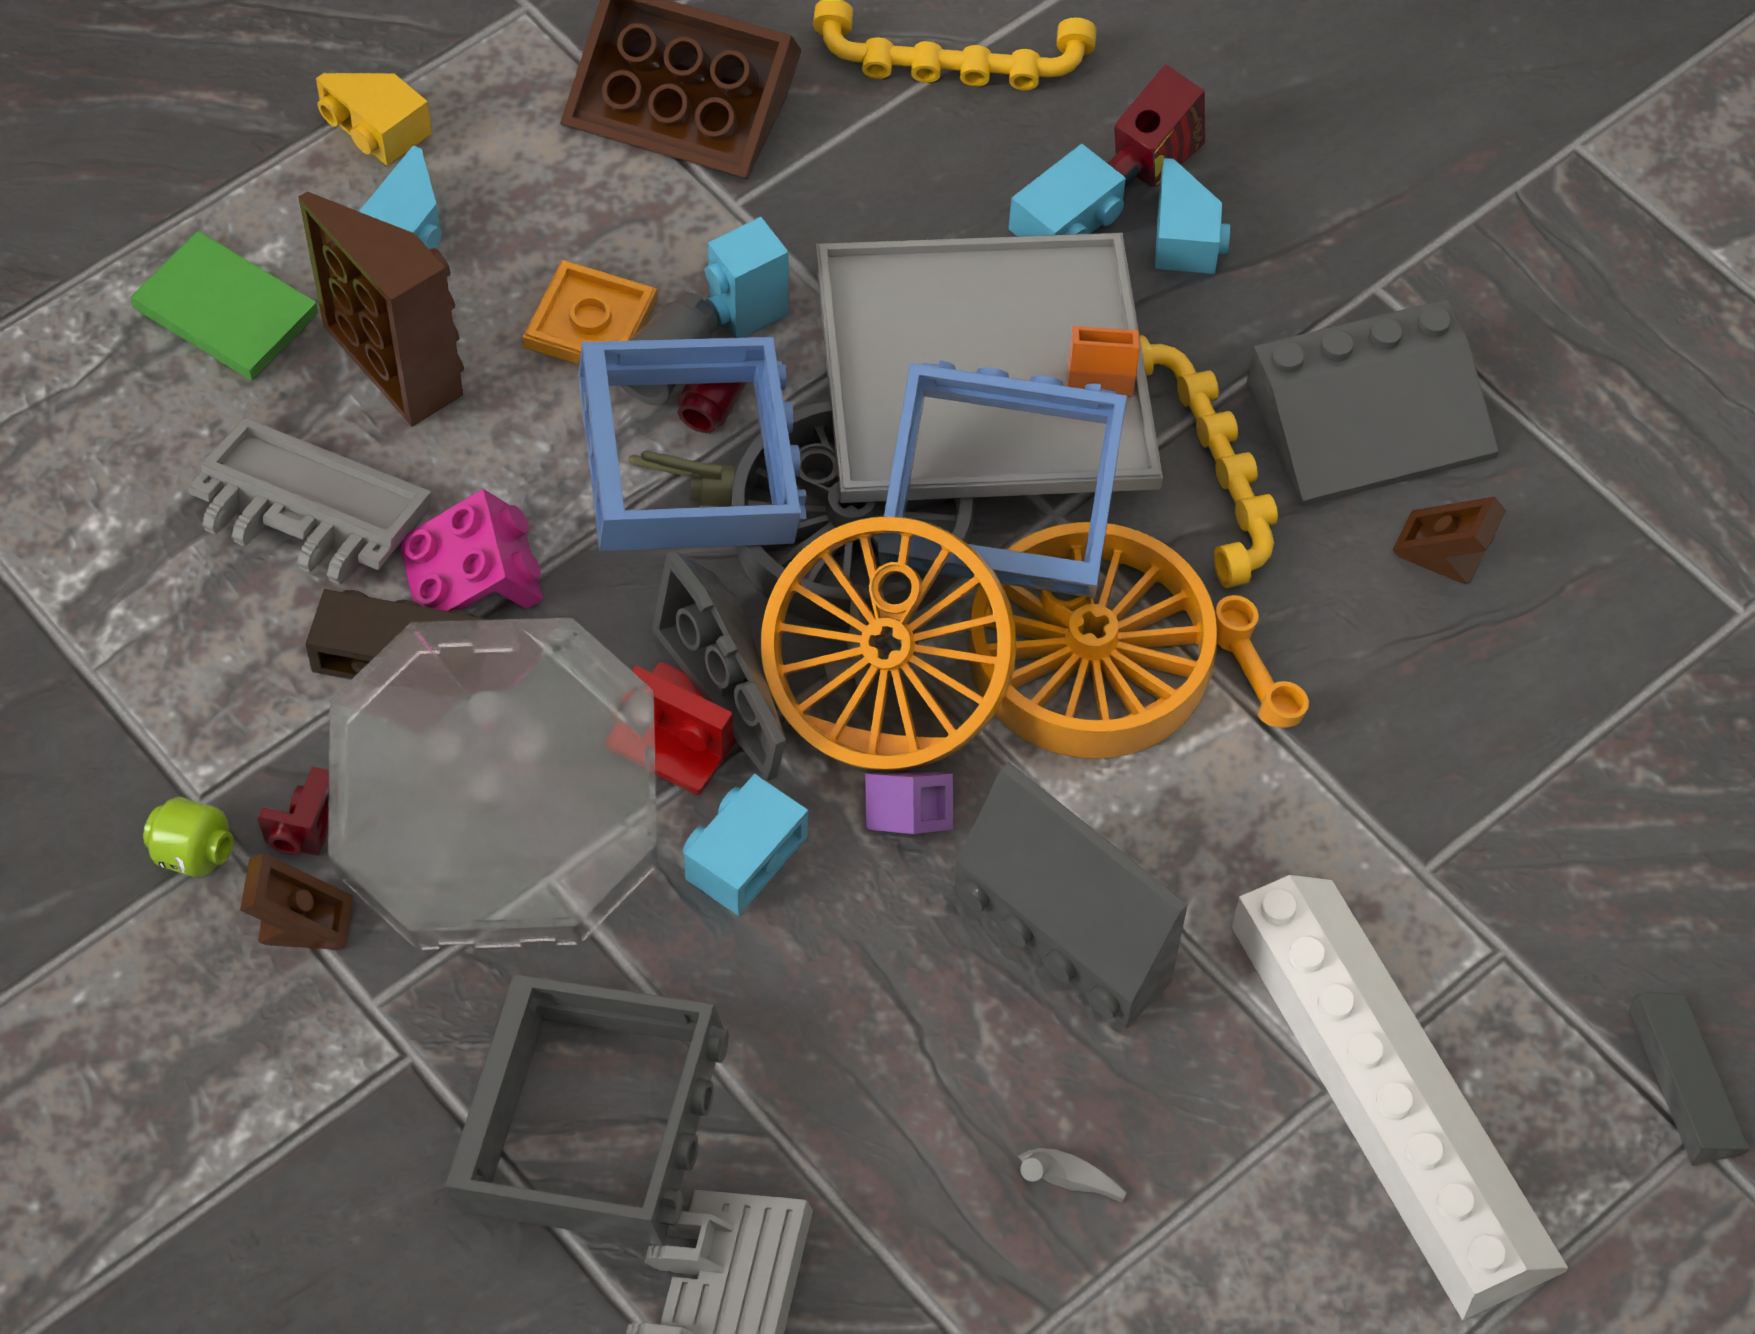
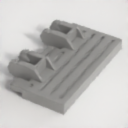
M243 418L201 464V473L189 485L190 495L207 502L222 488L221 492L207 507L202 525L205 531L218 534L222 527H225L235 514L241 511L242 515H239V518L236 519L231 537H233L235 543L242 546H247L265 525L302 540L317 526L299 551L297 561L299 569L309 573L310 571L313 572L316 566L323 561L332 549L338 550L329 563L327 576L329 581L339 585L351 575L360 563L379 570L405 539L407 533L414 528L428 511L431 503V491L247 418Z
M694 1190L689 1212L681 1211L677 1224L674 1226L669 1225L667 1235L698 1239L696 1248L668 1245L649 1246L645 1263L659 1271L699 1275L698 1279L672 1277L660 1325L641 1324L639 1322L629 1323L626 1334H784L813 1209L808 1201L803 1199Z

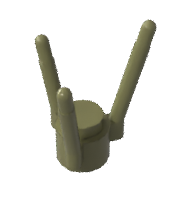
M643 451L641 456L630 455L628 458L631 465L691 477L690 500L700 501V506L691 508L730 507L735 466L700 463L651 451Z

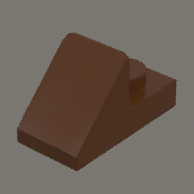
M1495 497L1412 510L1393 551L1399 558L1460 583L1467 584L1471 582L1485 551L1493 542L1495 533L1506 510Z
M261 853L249 859L240 911L261 920L258 942L261 944L339 950L346 946L353 895L266 853Z

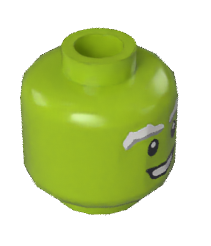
M175 797L168 800L163 806L156 807L146 821L143 834L144 844L148 848L149 855L154 864L194 878H202L210 874L218 865L224 864L232 852L234 843L233 835L229 832V822L222 810L184 797Z

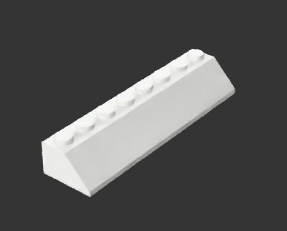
M1288 875L1239 896L1232 930L1462 1321L1565 1273L1568 1269L1566 1263L1333 881Z

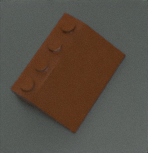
M600 0L560 124L748 180L787 98L802 50L792 35L670 0Z
M310 192L300 195L298 199L323 327L411 426L416 425L463 396L460 373L464 371V366L458 355L456 345L460 336L453 323L452 310L455 308V302L449 292L447 277L451 275L447 261L439 250L434 247L428 249L414 233Z

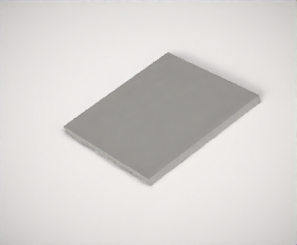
M1123 233L816 244V265L840 503L887 501L910 363L923 365V362L939 364V360L955 365V370L977 373L978 368L990 367L1006 371L1009 374V378L1030 381L1032 376L1043 375L1057 378L1063 382V386H1066L1072 326L1138 330ZM1141 342L1132 397H1127L1113 491L1160 490L1163 481ZM925 397L907 500L1095 492L1106 424Z

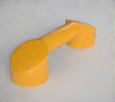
M1231 595L1224 597L1218 602L1215 609L1217 644L1222 649L1232 652L1261 702L1258 710V716L1261 721L1267 725L1279 728L1296 726L1303 720L1308 709L1309 700L1307 694L1294 683L1286 681L1275 683L1250 641L1259 618L1256 606L1242 596Z

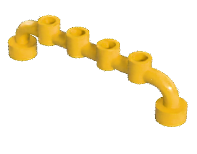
M821 0L815 5L813 28L816 32L823 35L824 43L829 51L840 59L863 63V73L873 79H883L890 76L892 65L912 67V77L923 83L937 81L940 78L941 69L961 71V81L973 87L986 85L989 82L990 73L1010 74V85L1015 89L1027 91L1038 86L1039 77H1060L1074 71L1082 62L1083 56L1091 54L1096 46L1097 29L1094 23L1087 19L1076 17L1065 19L1059 23L1056 46L1063 54L1055 58L1040 57L1037 52L1030 49H1019L1013 52L1012 55L991 53L988 48L980 45L968 46L963 51L942 49L937 43L930 41L919 42L914 47L895 46L891 41L880 37L868 39L865 43L848 41L843 37L848 35L852 29L853 8L849 3L843 0Z
M1139 335L1146 376H1150L1153 373L1154 364L1166 366L1174 373L1177 379L1180 401L1185 407H1190L1196 419L1198 439L1204 448L1209 447L1216 462L1215 469L1218 482L1223 489L1229 490L1235 502V514L1238 525L1243 531H1248L1253 544L1249 550H1246L1241 542L1225 544L1215 548L1214 567L1217 577L1225 588L1247 584L1251 579V571L1262 567L1272 555L1274 540L1270 526L1277 523L1278 512L1276 503L1270 494L1255 496L1250 484L1255 483L1258 477L1256 461L1250 452L1235 455L1230 442L1237 440V422L1231 411L1215 413L1211 402L1217 400L1219 390L1214 373L1211 370L1197 373L1187 356L1175 347L1165 344H1150L1144 335Z

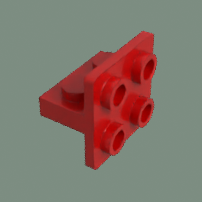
M664 662L658 663L652 673L635 665L624 681L626 711L605 740L606 750L695 795H701L736 743V739L733 737V713L704 699L684 672Z

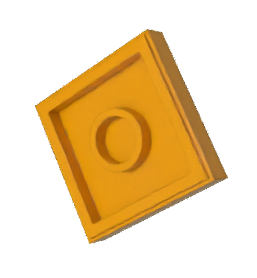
M562 260L522 337L524 348L579 365L582 342L627 341L646 325L658 300L657 288Z

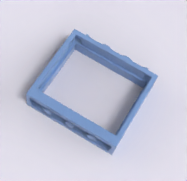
M773 337L582 342L578 378L599 551L794 544L799 522L807 520L805 510L807 495L805 489L797 490L795 477L800 475V451L798 445H790L788 433L793 431V407L791 401H783L782 390H785L787 380L786 364H782V361H777ZM753 382L772 505L650 510L624 509L609 386Z
M939 360V364L923 362V365L910 363L884 516L905 517L925 397L1106 424L1084 562L968 544L988 563L1001 584L1096 598L1127 395L1117 394V391L1101 389V384H1087L1084 389L1063 386L1061 380L1050 376H1032L1030 381L1009 378V374L1006 371L990 367L978 368L977 373L955 370V365ZM881 534L878 547L880 565L898 562L901 534ZM913 537L908 566L915 571L928 572L942 550L941 545L921 537ZM955 554L949 556L939 573L941 575L967 579L974 577V573Z

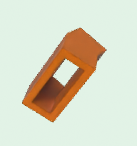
M1072 326L1066 386L1084 389L1087 384H1101V389L1117 391V394L1132 397L1140 352L1139 330Z

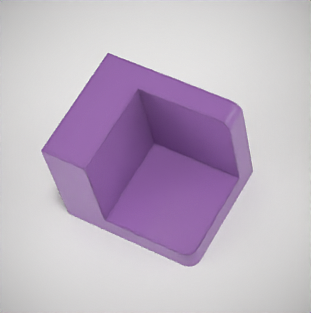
M900 770L865 774L867 829L907 834L953 830V773Z

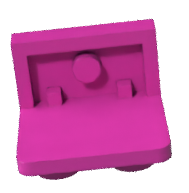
M482 489L407 533L405 539L400 543V548L413 602L422 607L447 612L455 609L463 610L494 591L524 609H528L542 601L543 596L538 581L541 571L537 560L530 550L527 538L529 524L523 512L517 506L509 505L485 489Z

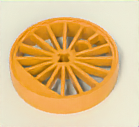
M895 516L871 517L849 522L828 531L807 545L789 563L775 584L766 606L761 631V656L766 681L775 703L788 723L810 745L825 755L854 767L876 771H900L927 766L954 754L970 743L988 725L1002 704L1012 679L1016 658V629L1012 609L1001 582L988 563L970 545L947 530L921 520ZM879 534H901L898 562L886 563L877 569L870 540L871 537ZM915 536L933 541L942 547L923 581L920 575L908 566L911 542ZM857 539H860L870 580L869 592L874 613L832 556L834 550ZM955 554L974 573V577L909 624L949 556ZM823 559L869 622L868 625L802 585L804 577L820 560ZM894 573H904L910 579L912 587L908 599L900 604H890L884 598L882 591L884 581ZM980 584L982 585L993 610L992 615L915 633ZM794 593H800L860 630L862 635L786 624L784 621ZM996 623V657L917 644L920 641ZM888 628H893V637L902 640V646L900 651H891L889 658L885 660L884 651L875 647V641L877 637H886ZM789 632L860 644V647L784 665L782 659V634ZM916 653L995 665L984 697L921 659ZM864 656L801 704H798L786 678L789 673ZM910 662L979 704L972 715L958 729H956L917 675ZM871 664L836 723L807 714V710ZM901 669L949 735L947 737H917ZM880 671L871 731L846 726ZM890 673H892L906 736L881 733Z
M1090 522L1068 523L1040 530L1021 539L1007 550L1082 561L1086 554ZM1107 523L1102 559L1109 560L1111 563L1098 604H1094L1091 597L1075 595L1076 598L1073 600H1059L1052 595L1054 592L1040 590V598H1038L1023 587L1002 584L1008 599L1043 621L1040 622L1013 615L1016 634L1037 639L1016 641L1015 660L1043 658L1013 671L1009 688L995 716L1008 729L1024 740L1045 750L1071 757L1101 759L1129 755L1147 749L1172 735L1190 718L1201 702L1212 676L1217 651V625L1214 607L1205 585L1194 569L1177 552L1161 541L1140 531ZM1125 564L1144 572V576L1112 611L1108 609L1107 605L1119 565ZM1156 582L1164 585L1174 595L1123 619ZM981 584L977 588L969 620L993 614L990 601ZM1181 610L1187 612L1193 626L1141 630ZM996 623L969 629L967 634L968 652L996 657L997 643L987 644L984 631L986 627L996 629ZM1196 644L1199 647V659L1194 661L1147 648ZM969 661L977 690L984 697L995 665ZM1140 666L1187 677L1188 679L1182 686L1173 689ZM1059 669L1032 700L1027 699L1016 690L1018 687ZM1079 669L1066 714L1061 715L1043 708L1076 670ZM1087 672L1091 673L1098 720L1074 718ZM1102 674L1129 712V715L1110 720ZM1123 676L1158 700L1143 707Z

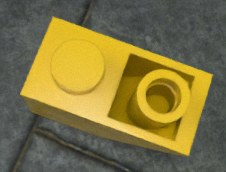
M323 73L316 78L320 99L318 109L324 119L334 127L339 125L351 135L354 143L363 153L367 155L372 153L386 166L408 152L413 145L416 146L432 134L428 101L396 74Z

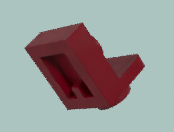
M312 766L305 785H298L294 790L290 803V813L261 808L257 819L264 841L275 850L288 855H297L300 852L319 856L341 800L334 772Z

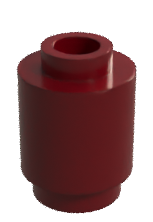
M747 382L686 384L678 398L680 405L678 408L679 418L693 430L702 433L713 432L716 427L722 426L726 422Z

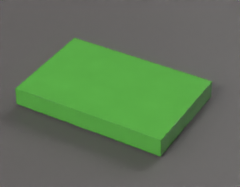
M199 231L179 248L130 297L134 309L251 381L319 313L317 302Z

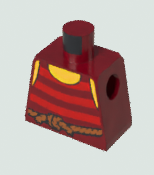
M1166 64L1119 118L1114 127L1116 155L1108 164L1126 178L1124 189L1136 177L1150 187L1159 186L1163 158L1174 159L1182 165L1205 143V90Z

